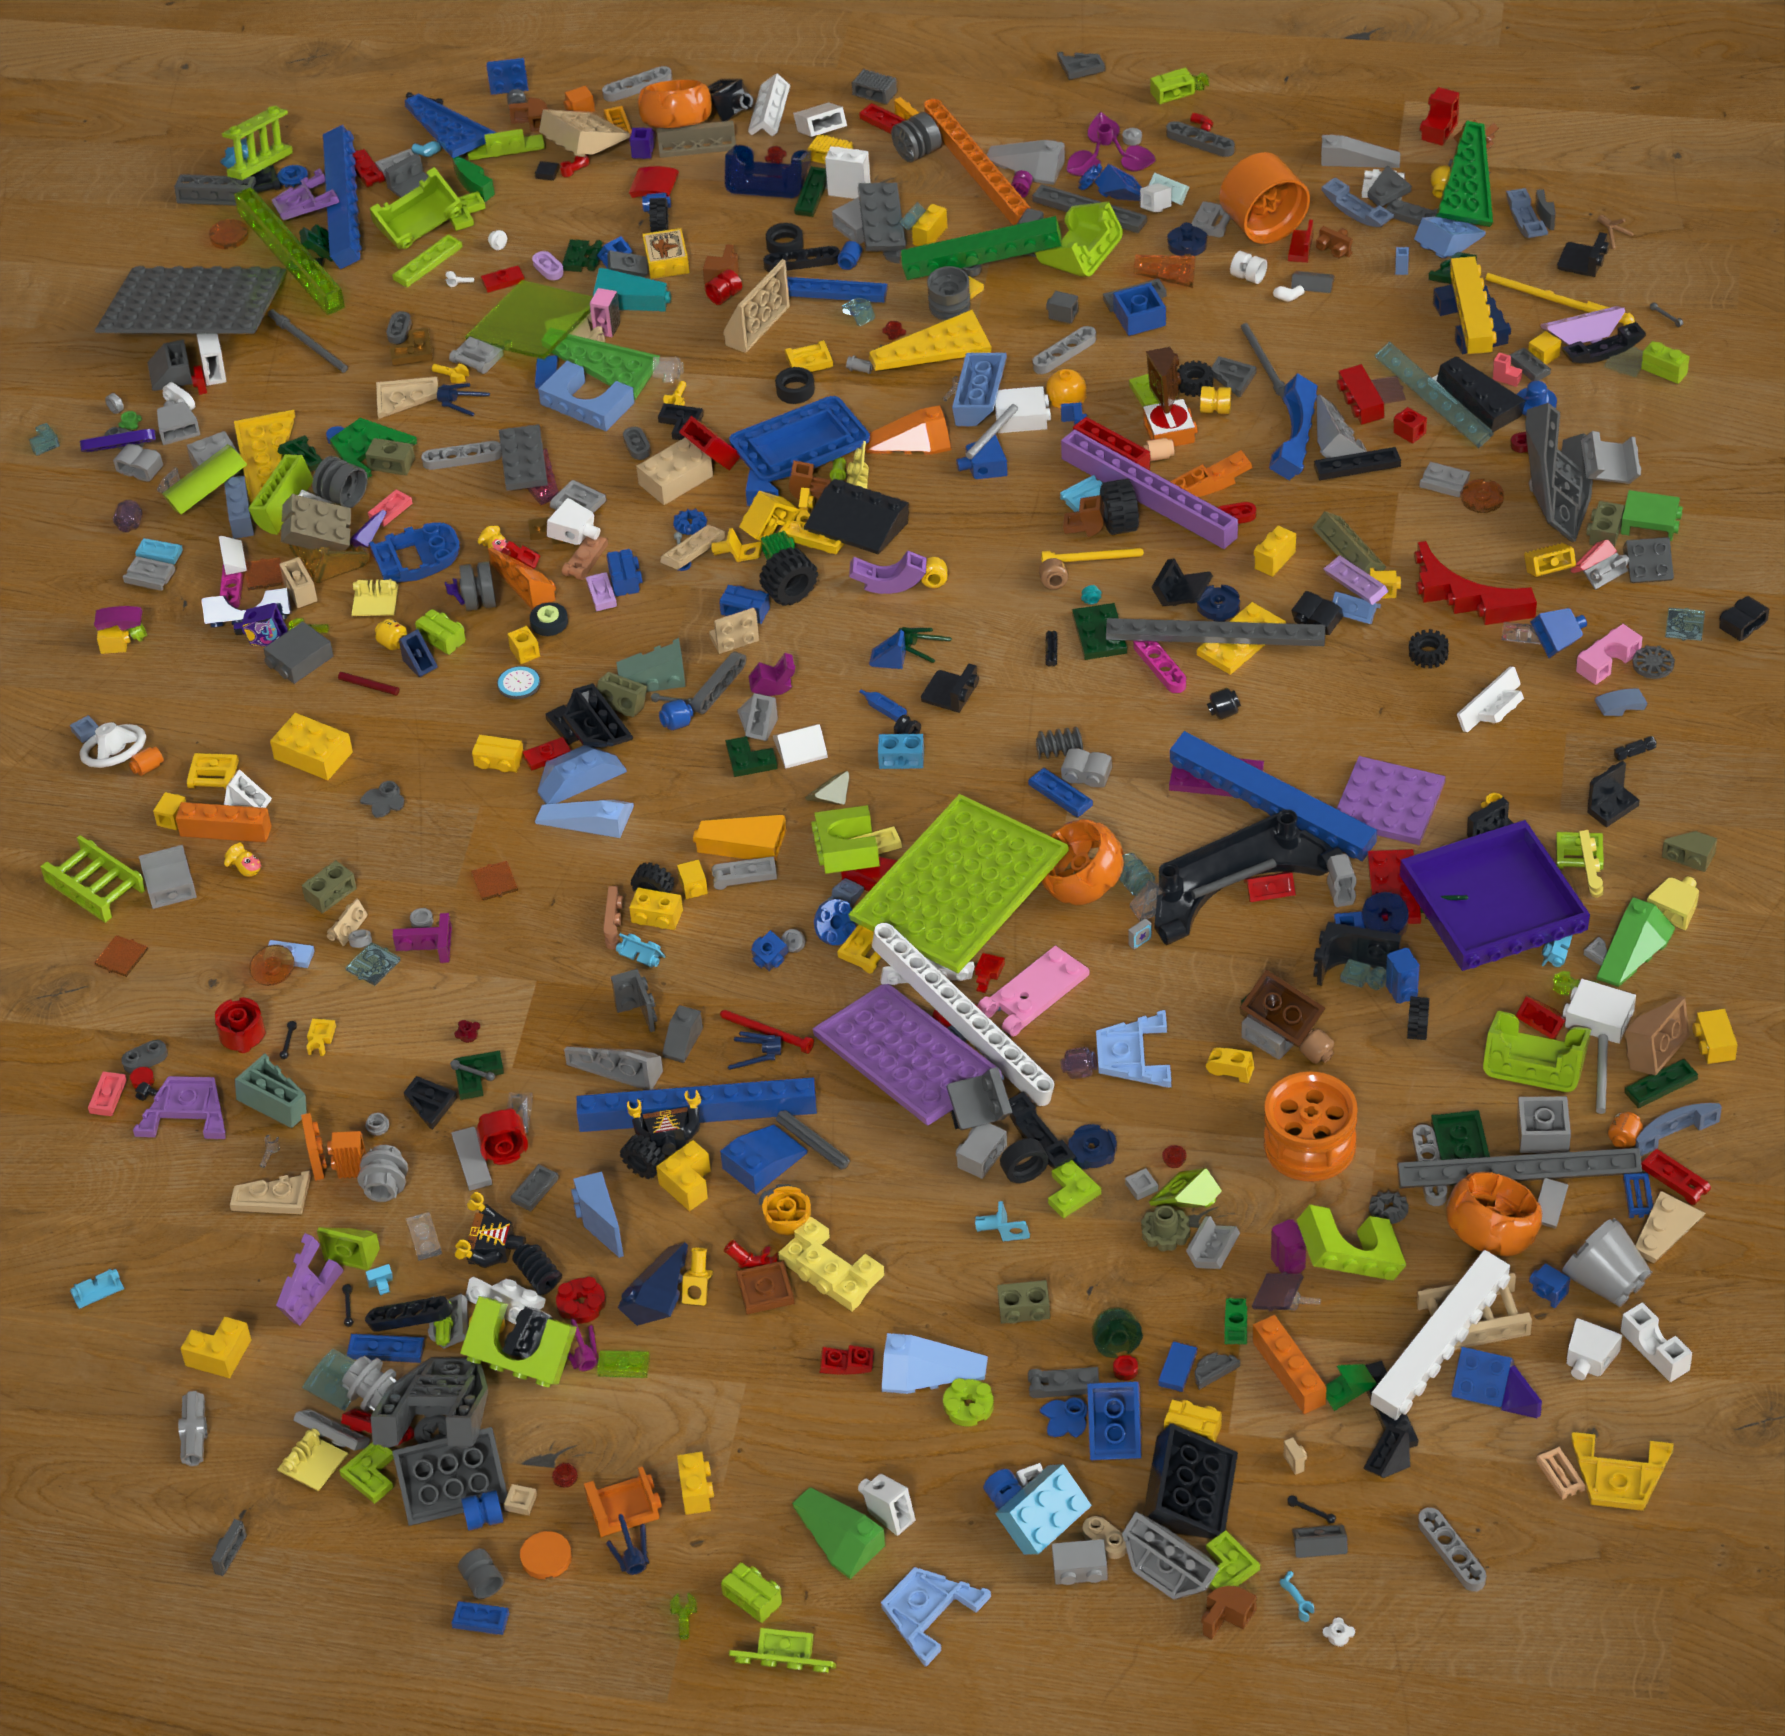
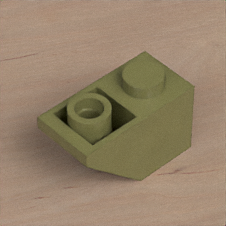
M1697 831L1667 838L1664 840L1662 857L1705 872L1715 855L1717 838Z

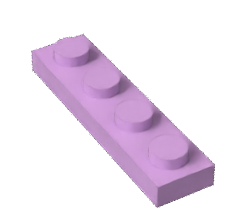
M1340 555L1324 568L1328 576L1371 605L1389 592L1384 584Z

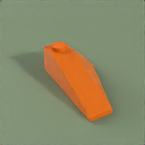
M940 405L919 409L870 432V441L865 444V452L874 454H891L893 451H904L905 454H912V451L936 454L951 451L946 421Z
M492 547L488 549L490 564L532 610L542 603L556 601L554 593L556 587L552 580H548L541 572Z

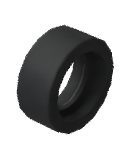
M779 223L770 227L766 232L768 252L771 254L802 250L803 234L800 227L792 223ZM780 238L794 239L788 243L776 242Z
M791 367L784 369L775 379L777 397L783 402L789 404L803 403L808 401L814 394L813 374L805 368ZM793 382L805 384L803 387L796 389L784 387Z
M1032 1138L1022 1139L1013 1143L1002 1153L1000 1158V1166L1007 1178L1014 1183H1026L1042 1174L1049 1163L1048 1155L1038 1140ZM1032 1156L1027 1162L1016 1166L1023 1159Z

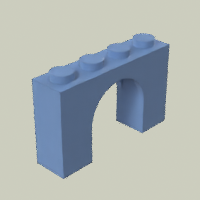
M566 361L538 388L541 405L604 431H607L635 403L633 388L618 381L614 382L597 398L585 400L573 397L572 395L585 383L583 367Z

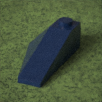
M684 1242L668 1247L622 1293L618 1309L636 1326L671 1317L680 1295L677 1286L682 1282L683 1278L680 1274V1269L685 1265L688 1250L687 1243Z

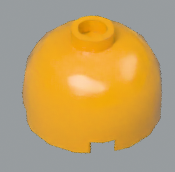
M1058 370L1048 379L1046 394H1048L1051 405L1057 408H1061V404L1080 402L1082 404L1086 399V383L1081 374L1074 370Z
M778 1187L773 1190V1194L769 1197L767 1195L764 1198L762 1204L764 1220L768 1227L779 1235H794V1231L804 1225L811 1216L810 1199L807 1194L805 1196V1194L801 1193V1189L797 1187Z

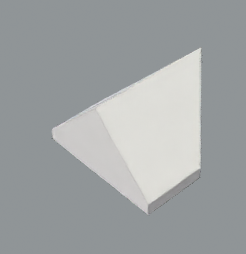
M238 770L226 787L224 805L266 808L272 798L241 770Z

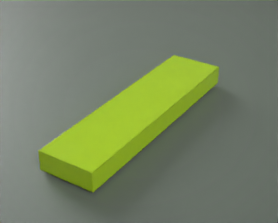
M446 235L392 275L393 280L408 288L463 247L462 242L450 235Z

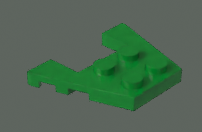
M359 418L330 438V444L341 460L363 468L367 473L368 479L372 476L371 469L361 462L366 459L365 454L374 438L413 444V446L417 444V438L413 435Z

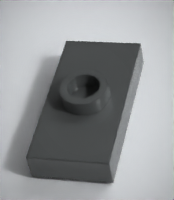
M611 250L607 253L608 269L645 277L648 274L646 256Z
M1522 348L1509 355L1511 356V364L1516 368L1522 369V373L1532 381H1539L1551 374V368L1526 348Z
M538 1164L511 1195V1202L531 1212L558 1181V1173Z
M234 1519L224 1538H220L217 1543L216 1551L211 1558L214 1573L217 1575H225L247 1537L244 1524L240 1520Z

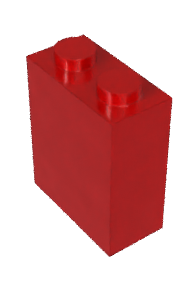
M693 416L688 419L679 431L680 434L702 452L729 471L740 458L737 450Z

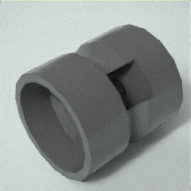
M485 1549L473 1550L459 1561L458 1570L467 1581L470 1590L476 1598H488L503 1586V1576L498 1568L494 1566L490 1555Z

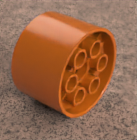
M1262 152L1246 157L1230 170L1222 183L1219 200L1222 209L1249 239L1259 244H1269L1285 238L1293 232V229L1295 230L1300 225L1309 208L1310 194L1307 187L1278 156Z

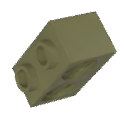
M1599 501L1597 509L1592 510L1591 521L1593 523H1589L1586 535L1590 536L1589 545L1594 546L1597 542L1609 540L1615 548L1622 526L1625 505Z
M607 672L598 680L597 689L613 710L621 712L625 716L635 717L644 708L646 685L611 672Z
M336 860L302 885L305 901L322 914L357 889L354 874Z
M1047 1280L997 1285L1001 1324L1050 1319Z

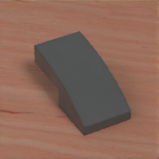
M1544 189L1536 190L1535 206L1537 214L1549 230H1554V202H1546Z

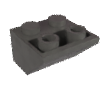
M184 340L164 343L148 361L152 390H163V387L170 382L177 386L192 384Z

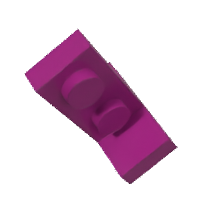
M440 913L439 927L393 929L395 950L438 949L440 963H449L452 933L449 913Z

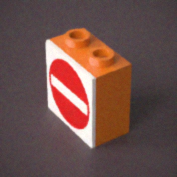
M1184 399L1175 400L1170 412L1167 414L1164 413L1159 404L1143 407V423L1150 440L1172 439L1174 447L1195 443L1197 425L1195 421H1192L1191 410L1187 408Z

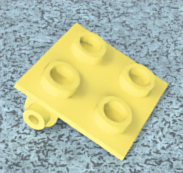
M863 441L861 447L857 448L854 453L853 463L850 462L847 467L846 474H849L846 482L867 489L869 467L864 462L866 441Z
M370 579V585L368 580L353 582L355 595L352 616L394 615L398 592L396 581H392V579H376V584H374L373 579Z
M312 1428L306 1431L305 1436L301 1441L297 1442L296 1447H293L292 1452L287 1458H284L283 1463L277 1470L319 1491L347 1457L348 1453L319 1439V1431Z

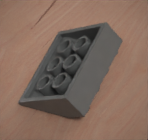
M492 1427L480 1430L475 1444L465 1449L448 1446V1440L444 1438L392 1451L409 1526L462 1514L464 1509L461 1498L473 1495L481 1498L482 1493L496 1490L499 1503H505L507 1490Z

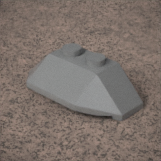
M1138 1512L1134 1513L1122 1533L1123 1539L1126 1542L1132 1571L1174 1600L1206 1591L1219 1570V1567L1208 1556L1167 1528Z

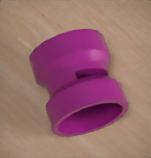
M1024 170L1017 171L1014 174L1011 185L1022 198L1028 195L1033 177Z

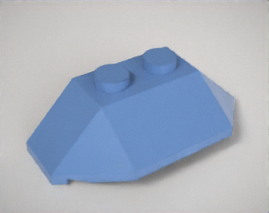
M584 745L546 762L538 787V794L545 804H556L627 771L616 755Z

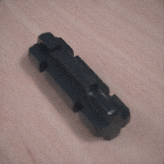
M1056 631L1046 632L1045 660L1048 667L1057 665Z
M1653 736L1644 738V741L1640 739L1626 744L1625 747L1615 748L1614 756L1618 761L1626 759L1627 756L1632 757L1646 752L1645 749L1647 751L1655 749L1657 742Z

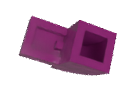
M784 653L774 667L759 662L748 676L751 692L775 696L782 695L790 690L792 687L790 677L795 673L793 656Z

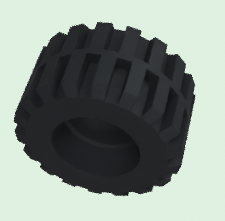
M1121 479L1103 482L1100 488V495L1105 505L1104 523L1110 535L1137 531L1139 525L1138 504L1134 487L1130 480Z
M788 547L786 550L782 549L778 553L773 554L762 567V572L759 576L763 589L777 604L782 606L789 604L790 606L795 602H800L801 599L807 597L808 593L813 590V586L817 583L818 572L816 566L801 550Z

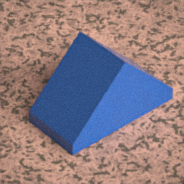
M752 469L750 470L746 486L747 506H751L754 497L759 491L779 496L778 489L768 481L760 480Z
M902 630L898 631L873 648L869 665L880 668L903 669L906 655L904 632Z

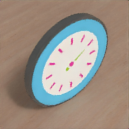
M526 666L509 668L501 673L497 680L499 692L510 699L527 698L533 695L541 684L538 672Z

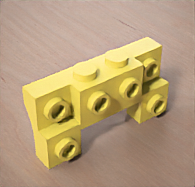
M811 1216L804 1225L794 1231L795 1238L778 1252L779 1261H784L785 1266L797 1273L803 1281L810 1282L816 1286L819 1292L829 1295L850 1311L855 1310L861 1304L868 1291L884 1276V1266L867 1254H864L854 1265H850L822 1246L830 1238L829 1228Z

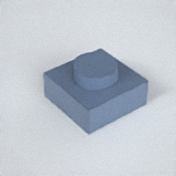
M89 715L70 725L71 731L81 743L94 736L96 729L99 727Z

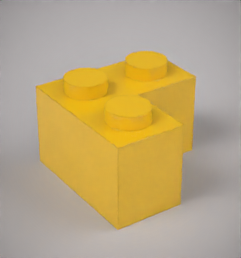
M759 491L739 527L753 538L761 541L762 536L773 535L777 525L784 526L787 521H794L800 509L783 497Z
M694 1140L656 1166L659 1185L688 1211L693 1210L708 1199L706 1180L702 1177L711 1172L709 1153Z
M228 1317L223 1318L214 1336L191 1329L180 1348L185 1366L230 1379L251 1342V1336L246 1322Z

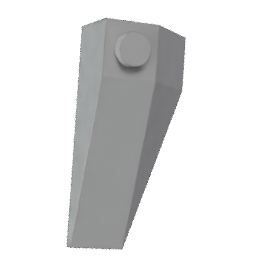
M1322 135L1321 166L1379 168L1389 166L1390 168H1400V152L1341 135Z
M1053 140L996 145L990 147L986 156L994 165L1000 168H1010L1015 170V173L1024 170L1032 175L1034 182L1054 185L1065 162V146L1063 142Z
M1319 394L1317 396V442L1321 448V454L1326 458L1367 452L1360 439L1355 440L1353 436L1355 432L1344 422L1345 419L1336 406Z
M566 1047L564 1049L568 1066L643 1090H652L663 1072L661 1056L652 1052L635 1049Z

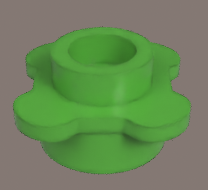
M133 411L124 412L121 415V422L118 424L119 428L135 430L138 428V423L142 418Z

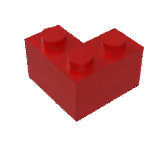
M1438 87L1433 94H1430L1428 99L1430 110L1427 118L1420 124L1421 140L1441 146L1445 144L1458 124L1459 92Z

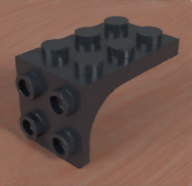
M1328 922L1326 930L1320 933L1319 944L1321 947L1316 948L1314 962H1318L1315 964L1313 974L1314 977H1317V985L1322 986L1326 973L1331 968L1341 964H1353L1386 970L1387 955L1401 949L1402 935Z

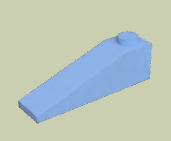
M618 800L545 804L541 806L535 823L621 838L634 803Z
M887 1333L883 1360L882 1392L909 1394L914 1393L915 1389L930 1387V1390L936 1389L938 1385L952 1383L958 1378L978 1381L985 1380L988 1356L913 1335Z

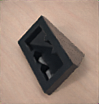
M1389 1424L1363 1468L1382 1478L1410 1467L1409 1433Z

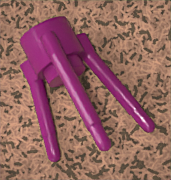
M572 1319L571 1325L577 1327L575 1336L579 1347L575 1349L574 1356L569 1352L567 1358L571 1361L574 1369L579 1368L580 1371L591 1370L597 1365V1361L600 1360L596 1350L593 1326L589 1325L588 1327L591 1347L589 1348L583 1342L576 1321Z

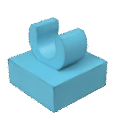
M389 1264L366 1271V1280L369 1288L377 1286L380 1295L390 1292L387 1282L392 1281L393 1277Z

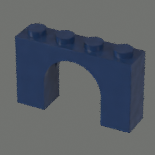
M1452 284L1434 288L1433 305L1440 316L1458 312ZM1484 285L1483 291L1487 292L1486 304L1490 306L1489 318L1493 319L1492 331L1496 332V343L1493 344V347L1508 344L1511 327L1509 323L1505 322L1502 311L1498 310L1495 299L1491 298L1487 286ZM1459 325L1456 326L1455 343L1462 354H1467L1462 326Z

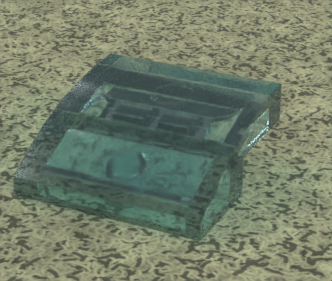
M332 1349L315 1367L302 1388L345 1411L351 1400L347 1398L348 1390L342 1386L344 1384L342 1379L356 1360Z

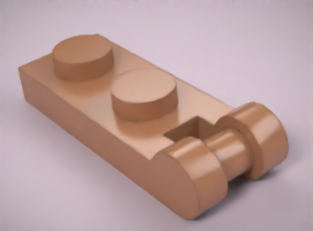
M586 536L570 561L564 564L562 574L568 577L573 575L576 579L584 580L608 546V539L599 536L594 540Z
M618 886L608 887L603 928L605 943L608 949H616L619 943L617 926H621V913H619V909H623V896H619Z

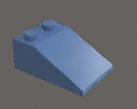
M1423 217L1414 240L1421 243V247L1435 251L1437 256L1447 258L1457 252H1462L1484 237L1486 232L1471 223L1440 217Z
M602 1171L574 1178L575 1189H571L576 1217L582 1218L584 1227L615 1255L623 1257L619 1226Z

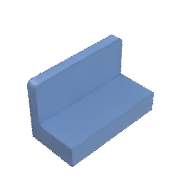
M1336 591L1332 600L1333 603L1342 608L1344 617L1372 624L1376 608L1381 607L1379 603L1371 605L1362 598Z

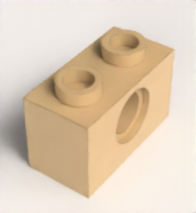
M297 557L280 563L283 583L286 588H289V594L297 608L317 602L314 583L301 559Z

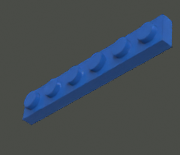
M787 277L789 296L884 303L888 290L887 283Z

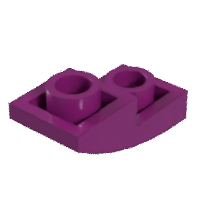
M116 606L96 610L94 626L98 631L118 625L121 631L141 625L142 609L134 606Z

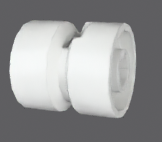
M1238 251L1232 260L1230 273L1238 278H1245L1247 281L1259 284L1265 276L1267 260L1257 256L1252 257L1251 254Z

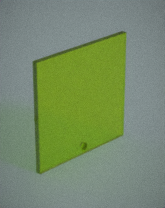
M522 280L465 338L467 340L469 337H472L503 350L544 360L591 312L590 302L593 297Z

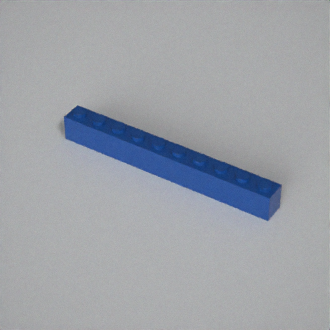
M343 125L323 134L326 192L333 189L339 200V203L327 206L330 257L340 269L360 260L361 251L359 243L361 236L358 229L360 223L358 220V197L356 195L357 184L355 182L357 175L354 168L356 162L353 157V153H355L353 147L354 137L351 131H347Z
M1185 731L1170 749V763L1176 768L1188 771L1195 778L1209 782L1213 787L1228 792L1234 798H1240L1248 802L1253 808H1259L1270 816L1282 810L1294 811L1297 814L1298 829L1309 832L1329 844L1331 848L1339 847L1350 858H1356L1363 862L1368 851H1371L1377 842V830Z
M814 1077L577 1096L579 1131L589 1132L634 1128L632 1123L634 1118L628 1114L627 1102L629 1101L630 1107L635 1109L638 1107L637 1099L641 1102V1117H643V1114L684 1107L690 1109L684 1095L688 1091L690 1099H693L696 1096V1090L701 1097V1103L697 1106L700 1123L777 1117L778 1113L784 1110L792 1116L817 1114Z

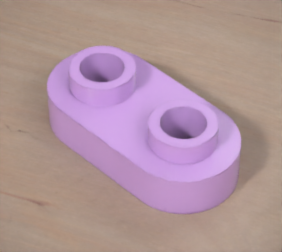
M541 251L533 255V266L546 279L555 281L563 276V265L549 252Z

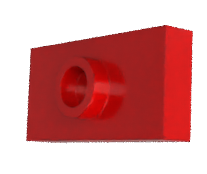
M518 265L481 276V281L487 293L525 282L524 275Z
M560 737L525 750L522 753L529 768L533 771L544 767L546 762L570 752L571 749L565 739Z

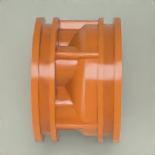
M1300 1072L1289 1075L1278 1081L1270 1089L1265 1100L1264 1118L1266 1126L1264 1131V1150L1267 1159L1276 1170L1285 1176L1300 1181H1322L1340 1174L1350 1165L1356 1151L1355 1128L1358 1110L1357 1101L1351 1089L1338 1078L1320 1072ZM1292 1128H1300L1302 1132L1299 1135L1293 1136L1288 1133ZM1323 1131L1328 1136L1317 1139L1313 1135Z

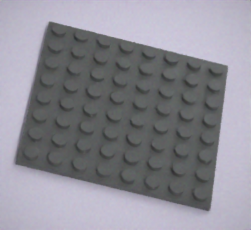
M136 266L131 269L97 325L95 332L255 334L287 273V269L278 266L261 268L259 266L241 268L240 266L222 268L221 266H214L212 268H203L201 266L184 268L182 266H175L173 268H164L163 266L145 268L144 266Z

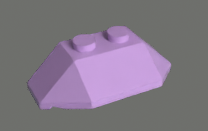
M1614 306L1543 323L1541 328L1556 336L1563 344L1570 345L1579 341L1582 343L1588 341L1595 343L1604 337L1610 336L1623 316L1625 308Z

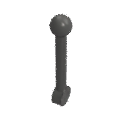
M1656 303L1650 304L1651 310H1656L1675 322L1677 327L1683 325L1682 319H1676L1659 308Z
M658 693L651 695L653 702H658L659 700L671 702L679 699L659 696ZM693 698L681 700L691 706Z
M453 1060L450 1063L453 1070L462 1069L486 1077L488 1081L495 1079V1075L492 1072L485 1073L461 1065L458 1060Z

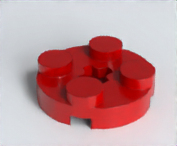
M593 1277L578 1278L562 1283L558 1287L556 1296L558 1313L564 1319L565 1317L571 1320L574 1319L576 1324L595 1320L602 1308L604 1309L606 1306L603 1288ZM579 1298H585L584 1303L579 1304V1302L576 1300Z

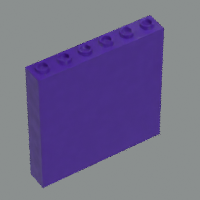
M1526 820L1401 860L1400 877L1461 971L1476 968L1480 965L1497 961L1513 954H1519L1522 951L1534 947L1537 948L1554 940L1558 941L1588 930L1589 912ZM1467 895L1468 899L1447 900L1442 898L1441 896Z

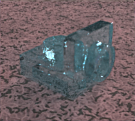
M857 297L841 306L845 314L854 316L858 326H862L875 319L871 303L867 299Z

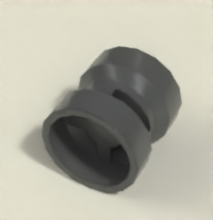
M520 89L511 90L507 94L508 107L509 104L527 103L525 93Z

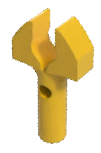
M437 364L432 366L433 372L450 376L452 383L465 382V376L469 377L468 368L463 364H458L456 368Z
M680 381L673 395H664L663 404L674 403V405L684 406V398H681V395L686 387V383Z

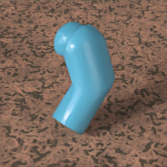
M431 141L423 146L415 143L411 150L413 153L430 157L441 150V145L436 141Z

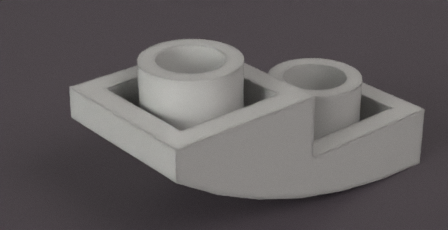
M1547 1178L1544 1179L1538 1199L1543 1213L1542 1225L1556 1229L1568 1184Z

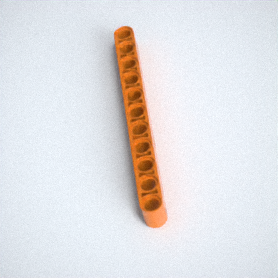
M938 99L927 100L924 103V112L929 114L939 128L942 142L1012 225H1017L1024 211L1027 208L1031 209V207Z

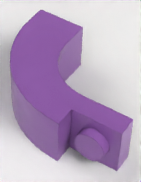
M907 550L902 559L896 564L877 566L853 557L850 561L849 577L865 583L864 590L879 594L898 593L913 587L922 579L926 573L927 558Z

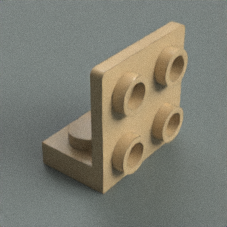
M751 608L714 621L715 630L709 631L710 639L719 654L759 641L756 610Z

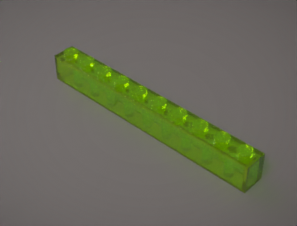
M249 187L235 193L237 212L323 311L329 315L345 308L342 289L253 188Z

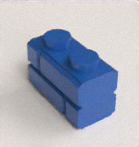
M630 549L620 550V552H608L606 555L614 595L617 597L626 595V593H638L640 591L639 584L643 582L641 571H636V569H639L637 556L633 557L632 550Z
M728 585L719 602L721 615L724 616L754 608L756 610L757 623L762 624L765 615H767L770 609L769 594L761 590L745 589L742 586Z
M1403 948L1387 955L1386 987L1392 993L1396 1003L1399 1004L1410 1001L1411 996H1418L1420 965L1413 958L1409 948Z

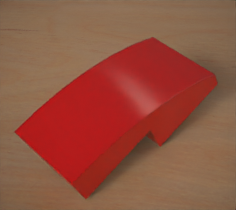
M849 1345L848 1350L823 1347L819 1373L851 1375L871 1372L874 1349Z

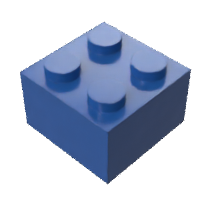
M1151 283L1113 293V312L1128 336L1166 326V307Z

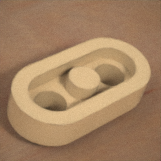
M1093 1516L1085 1520L1083 1524L1084 1538L1087 1541L1104 1539L1106 1557L1118 1559L1126 1554V1542L1118 1529L1099 1516Z

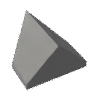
M754 693L737 711L745 731V736L767 741L778 720L776 698Z

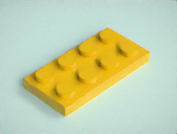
M1253 602L1229 621L1286 624L1285 620ZM1203 643L1197 648V656L1231 675L1265 645Z

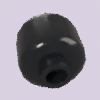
M1227 687L1211 693L1209 696L1210 703H1207L1211 716L1216 714L1220 720L1237 714L1238 707L1241 706L1235 690L1231 691Z

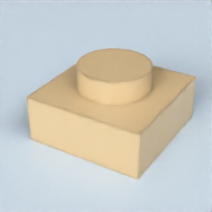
M1294 1438L1285 1440V1459L1295 1475L1304 1472L1305 1460H1307L1304 1448L1301 1445L1298 1446Z
M512 1484L504 1503L505 1511L529 1516L537 1497L536 1489Z

